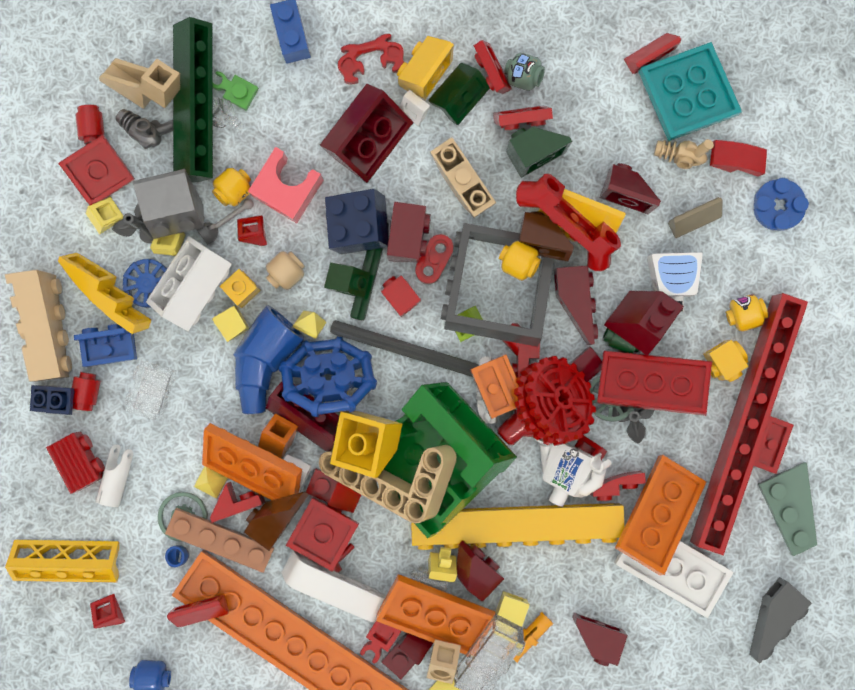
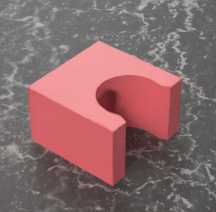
M275 147L248 192L255 199L293 222L298 223L324 179L320 173L312 169L303 183L297 186L283 184L280 173L287 164L288 158L284 151Z

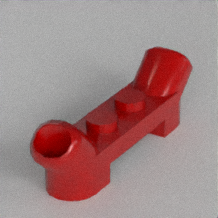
M544 174L538 181H522L516 191V202L520 207L540 208L545 212L554 224L563 228L573 241L578 242L587 250V266L590 269L604 271L610 267L611 254L621 247L620 238L605 222L595 227L562 197L565 186L551 174Z
M518 323L511 324L512 326L521 327ZM502 340L516 355V363L511 364L516 378L522 376L521 371L528 367L529 359H540V343L536 347ZM516 408L515 412L497 428V433L508 445L512 446L522 437H533L534 434L532 431L527 432L524 428L526 423L518 417L520 414L519 408Z

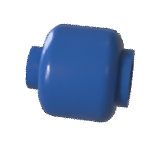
M142 660L131 669L129 686L133 690H164L165 687L170 686L171 671H167L166 664L163 661Z

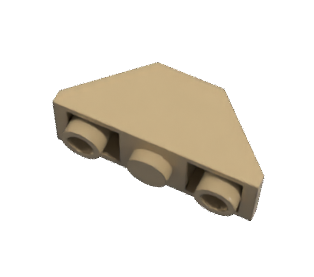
M452 137L430 151L444 180L473 218L496 204Z

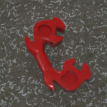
M383 34L375 40L362 44L345 45L341 47V52L348 53L339 59L338 69L344 77L346 84H357L359 80L353 75L358 71L364 75L365 70L363 63L356 61V59L362 54L377 50L384 52L380 56L382 67L385 69L387 63L395 64L392 67V72L397 73L404 63L403 47L396 42H387L392 39L391 34Z

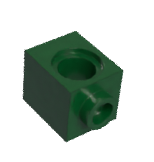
M330 262L324 288L364 298L370 273L353 266Z

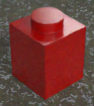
M402 275L398 278L392 276L382 285L384 289L381 293L400 317H403L421 302L419 296Z

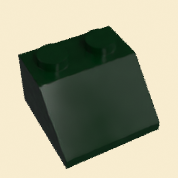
M532 127L528 130L521 128L511 135L512 139L508 142L506 153L522 178L565 154L573 141L569 136Z

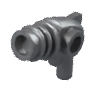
M126 109L120 110L116 115V122L119 123V126L132 139L142 145L144 149L158 146L161 142V136L173 131V120L160 124L157 120L149 122V120L141 118V116Z

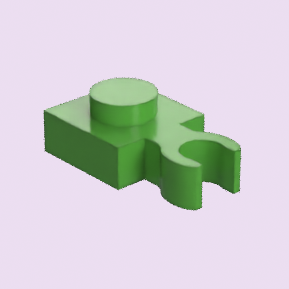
M217 71L215 74L221 77L223 81L219 85L213 83V88L218 91H226L223 95L225 100L247 111L259 88L237 75H234L232 81H230L222 72Z

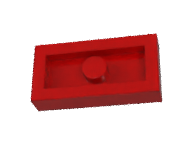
M481 40L473 45L477 52L475 54L477 63L481 68H485L488 74L486 81L490 89L501 94L512 90L491 44Z
M770 416L754 463L755 467L777 474L794 424Z

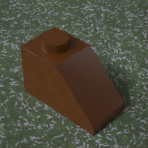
M541 212L524 213L518 241L535 248L538 251V256L568 262L573 253L574 246L559 226L554 224L549 216H545Z

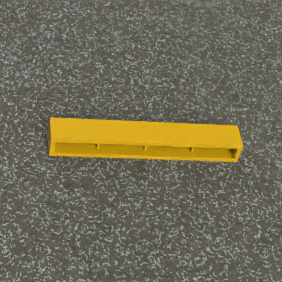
M620 503L572 504L564 505L563 507L546 505L462 509L439 533L428 539L414 523H411L412 546H418L420 550L433 549V545H444V548L455 549L459 548V543L462 540L470 544L471 547L475 544L479 548L486 547V543H496V546L508 547L512 546V542H523L525 546L539 545L538 541H549L551 545L565 544V540H575V543L588 544L591 543V539H601L604 543L618 542L617 538H620L625 527L624 506Z

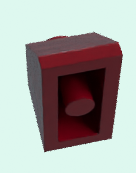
M573 613L572 618L594 661L607 667L609 664L618 666L628 637L626 632L612 625Z

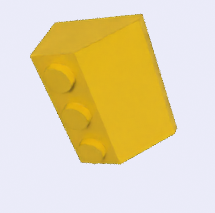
M564 189L562 197L595 227L605 222L617 233L626 213ZM538 208L537 212H541L545 216H548L545 212ZM559 226V228L562 230V232L565 234L568 240L575 242L569 237L568 233Z

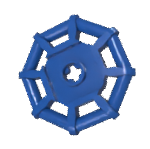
M339 336L336 339L314 342L305 340L301 342V346L286 361H282L279 365L283 383L282 396L286 401H292L309 411L314 417H318L320 414L342 411L351 413L356 410V406L377 386V380L374 378L371 364L372 355L369 351H362ZM333 350L332 353L316 355L315 353L318 351ZM341 351L352 356L354 359L348 360L347 356L341 353ZM305 356L307 357L302 367L296 366ZM362 368L363 377H355L354 371ZM327 374L333 375L331 376V380H326V378L322 376ZM293 377L301 378L302 384L294 386ZM350 388L351 390L358 388L351 396L347 395V391ZM310 393L314 396V402L303 395L306 394L309 396Z

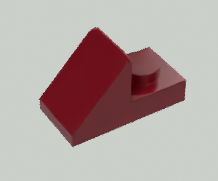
M405 633L381 662L401 680L415 664L419 665L433 642Z

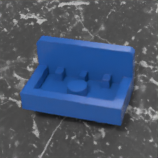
M118 324L108 325V330L98 331V328L82 329V334L74 335V341H79L82 367L137 360L134 334H131Z

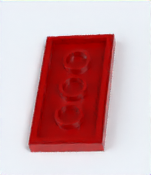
M604 351L597 402L599 404L707 416L712 361Z

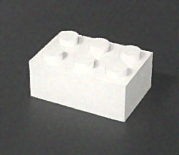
M188 236L146 303L161 317L189 331L199 321L200 313L205 305L213 299L219 283L228 276L229 268L232 264Z

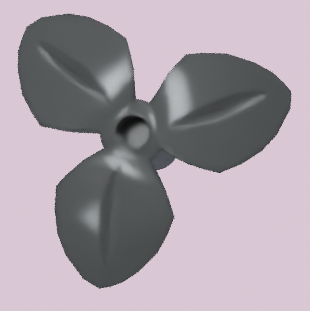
M137 204L134 210L135 216L126 213L123 219L113 226L112 230L121 236L129 237L138 229L140 239L145 243L151 244L153 237L143 222L139 204Z
M620 406L623 413L629 409V407ZM613 408L612 417L620 416L617 409ZM635 408V411H632L628 417L619 421L626 422L630 420L631 423L626 431L632 441L640 443L644 439L646 427L639 419H649L655 410Z

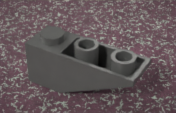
M780 577L765 593L761 601L749 653L759 664L773 654L774 647L780 640L788 637L791 627L797 620H801L807 615L808 608L812 604L789 582Z

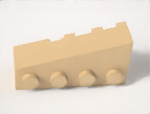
M40 270L5 274L6 283H12L15 296L10 297L12 308L16 307L20 316L18 323H16L17 331L26 342V345L22 346V353L29 382L69 377L68 371L72 370V362L70 357L66 356L65 346L68 345L69 338L62 326V320L65 319V309L59 302L58 294L62 293L60 280L56 279V275Z

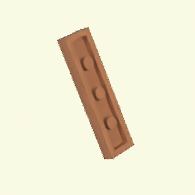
M179 508L175 509L165 532L166 535L264 573L274 550V547H272L268 551L245 534L214 522L211 523L207 519Z

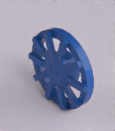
M152 259L138 260L133 262L124 273L123 291L132 296L129 290L138 288V291L132 296L135 305L151 308L146 301L148 295L153 292L162 276H155L157 272L162 269L165 273L167 270L166 266ZM149 263L157 265L152 273H149ZM145 264V273H142L138 266ZM134 269L139 275L138 278L130 275ZM128 280L136 281V284L128 286ZM141 293H144V303L137 301Z

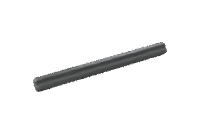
M334 320L331 325L330 332L334 335L473 377L470 369L479 366L470 361Z

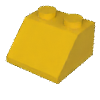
M427 36L423 43L419 41L411 53L413 57L409 63L404 62L397 72V76H399L398 85L406 91L411 90L426 100L452 63L454 44L450 41Z
M348 411L340 412L330 464L372 478H378L397 451L402 423L360 411H353L351 413Z

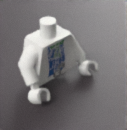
M543 439L537 440L540 443L542 472L544 473L543 481L554 486L549 498L550 502L563 507L568 495L582 498L603 486L606 468L610 467L612 462L609 459L602 461L601 453L592 456L569 443L554 446L553 443L550 445L543 444Z

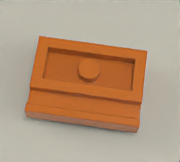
M506 354L470 369L491 419L516 409L514 402L518 401V398L514 395V389L518 388L519 385L516 383L517 378Z

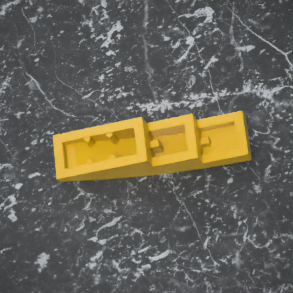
M79 253L59 256L58 262L76 286L111 320L131 334L149 329L152 319L132 308L134 298L114 286L117 276Z

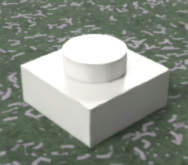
M411 90L403 96L400 104V109L417 126L425 119L430 107L422 97L416 95Z

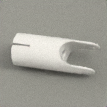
M113 445L110 449L96 503L109 507L120 506L133 458V451L131 449L123 452L119 465L117 460L121 449L120 445Z

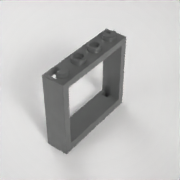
M463 223L462 232H456L454 247L459 248L458 255H452L449 271H454L453 280L448 279L445 295L450 296L449 304H443L440 318L445 320L444 329L538 347L543 334L554 259L541 256L530 329L455 315L468 240L472 239L511 246L519 238V233Z

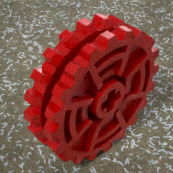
M551 356L539 360L538 363L534 362L521 371L522 376L516 379V383L519 386L514 389V395L517 396L518 401L514 402V404L520 410L519 419L524 420L526 423L524 428L527 432L532 431L534 433L533 438L536 440L543 439V444L546 445L553 443L554 446H559L583 437V434L590 431L588 425L593 424L595 420L592 417V414L596 412V407L592 405L595 396L590 393L589 389L592 387L590 382L584 380L585 374L583 371H577L575 363L568 364L567 358L562 357L558 359L557 356Z

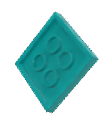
M712 42L643 66L638 71L668 141L739 116L742 113Z

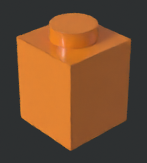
M275 413L263 429L258 447L282 459L294 441L298 426Z

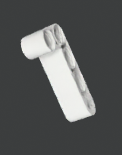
M294 550L282 570L286 584L293 589L373 623L376 622L377 613L386 598L385 594L336 571L331 572Z

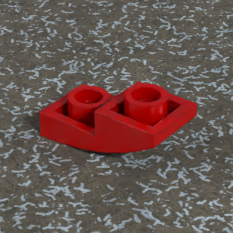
M712 141L714 146L711 149L710 166L730 173L740 170L757 177L765 174L767 149L733 141Z
M633 471L604 479L601 488L590 495L596 497L597 501H610L612 496H620L619 485H622V489H636L638 484H646L645 473Z

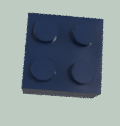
M373 188L325 197L328 246L330 250L339 254H347L388 247L389 235L385 195Z

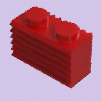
M81 431L71 433L46 447L70 494L79 492L101 480L105 469L101 459L95 458L91 451L93 447L91 439L86 434L83 435Z

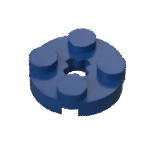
M779 178L765 183L757 190L754 196L753 210L756 219L762 226L770 230L781 231L793 228L801 222L809 202L803 190L796 183L787 178ZM775 199L779 201L783 199L785 201L784 207L786 209L784 211L782 209L775 210Z

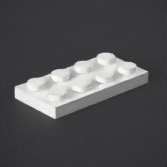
M681 541L665 575L656 574L622 552L619 553L614 562L617 566L706 618L709 617L734 573Z

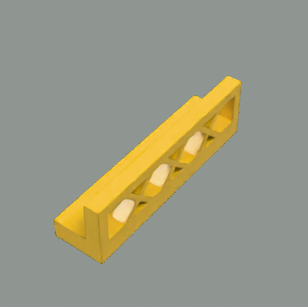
M14 540L5 568L13 581L117 583L119 571L116 566V560L119 552V541ZM20 548L32 549L34 551L26 558H17ZM50 549L59 550L60 553L51 559H45L42 556ZM77 549H83L86 552L78 559H71L68 556ZM102 550H111L109 560L97 559L95 555Z

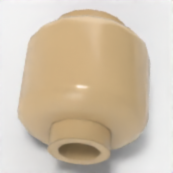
M281 251L267 263L266 270L269 275L266 279L276 289L281 286L283 289L289 290L303 278V268L305 266L291 251L289 253Z

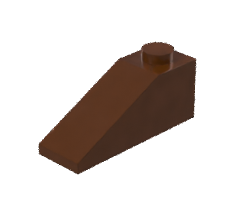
M305 491L265 502L260 510L254 508L246 519L249 525L244 533L270 551L309 494Z

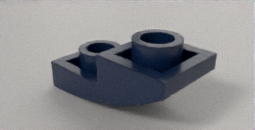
M31 385L30 411L72 415L74 388Z

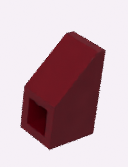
M462 540L458 548L457 578L471 594L483 602L504 580L497 571L500 566L490 556L485 559V553L477 545L474 544L471 547Z

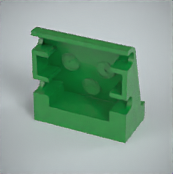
M448 382L421 385L401 409L405 414L396 420V422L402 423L398 448L384 468L387 472L412 484L425 450L441 445H448L454 449L457 457L437 515L432 519L414 523L427 539L439 533L499 473L504 472L517 458ZM437 454V460L441 464V457ZM429 480L428 483L430 488L432 489V483Z

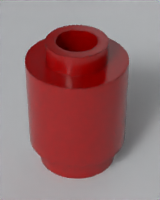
M78 106V112L75 114L78 140L84 141V144L87 145L102 134L105 136L103 114L99 111V106Z
M80 372L79 377L74 376L72 388H74L73 409L92 411L93 405L97 404L101 380H96V374Z

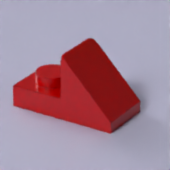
M317 468L306 490V493L327 502V506L354 513L361 494L325 475Z
M231 481L226 483L211 514V523L264 504L266 502L264 496L255 494L254 491H249L239 495L240 500L238 501Z

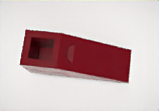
M587 265L556 268L553 270L556 297L585 343L593 345L595 344L594 339H598L597 324H593L592 313H596L595 298H591L590 287L594 285L593 273L588 271Z

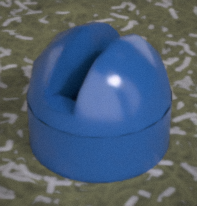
M181 545L170 547L165 554L167 564L174 568L184 565L189 558V551ZM180 552H181V559H180V562H178V558H179V555H180Z

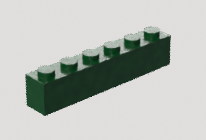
M188 17L173 25V69L180 73V90L173 98V171L185 169L191 182L195 183L213 179V23Z

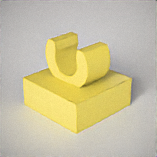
M441 547L439 553L430 552L428 558L429 579L455 582L457 577L456 556L450 555L451 548Z

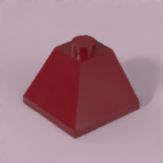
M623 163L613 164L610 167L599 197L645 214H650L659 207L661 202L638 172L632 171L631 166Z

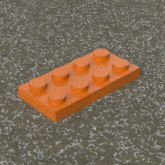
M211 423L204 429L202 465L270 500L299 493L302 475L301 468Z
M664 455L658 456L615 549L656 574L665 575L706 481Z
M400 574L397 575L376 616L377 622L434 643L435 640L461 645L460 653L472 658L496 619L495 611Z

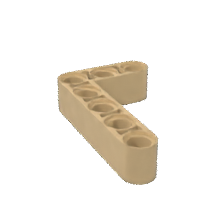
M448 445L428 448L422 454L412 484L384 469L378 478H372L360 473L356 475V472L330 464L332 451L324 452L320 456L319 467L325 475L409 522L420 523L437 515L457 457L454 449ZM437 454L441 457V464L437 460ZM429 480H430L431 483H432V489H431L430 486H429V483H428Z

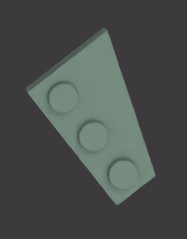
M807 462L800 463L758 483L790 554L796 556L817 546Z

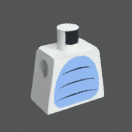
M702 252L663 253L647 256L653 291H663L683 306L684 297L697 295Z

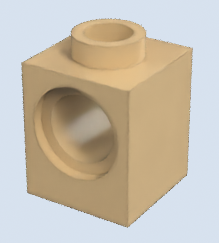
M435 640L426 678L452 684L457 670L461 645Z

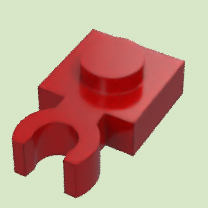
M376 621L366 636L370 641L364 644L360 655L363 656L367 650H372L375 653L372 663L375 664L382 654V649L388 652L401 633V630Z

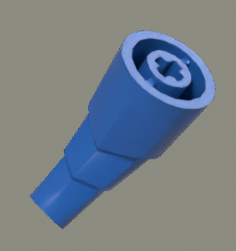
M266 305L257 316L233 354L236 358L235 388L239 391L243 414H258L266 411V391L269 390L272 373L278 371L280 363L286 361L304 340L302 333L293 328V324L269 305Z

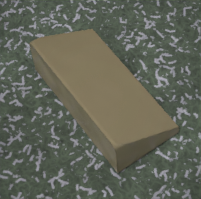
M715 198L671 219L668 224L674 237H681L722 217V198Z

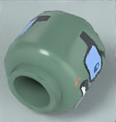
M518 53L513 59L507 61L504 73L507 74L508 83L511 86L530 91L540 86L544 77L545 67L542 66V62L538 57Z

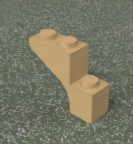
M115 58L99 77V81L143 109L151 100L166 108L180 90V73L159 59H156L149 68Z

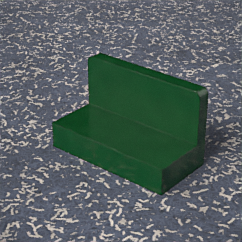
M460 63L428 101L433 106L441 109L450 121L459 125L490 87L478 69Z

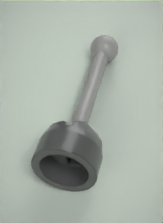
M246 199L242 206L216 224L205 222L204 228L196 230L206 244L209 245L217 238L219 227L245 209H251L254 203L252 200Z

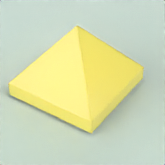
M303 311L293 324V328L316 339L324 328L326 321L315 312Z
M204 466L194 487L217 499L228 478Z

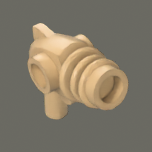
M707 139L698 146L692 141H683L676 147V141L671 146V141H668V144L665 145L666 140H658L654 156H658L661 159L662 155H664V160L669 156V163L674 157V163L679 168L690 169L692 166L706 163L708 160L706 152L711 150L714 144L711 140Z

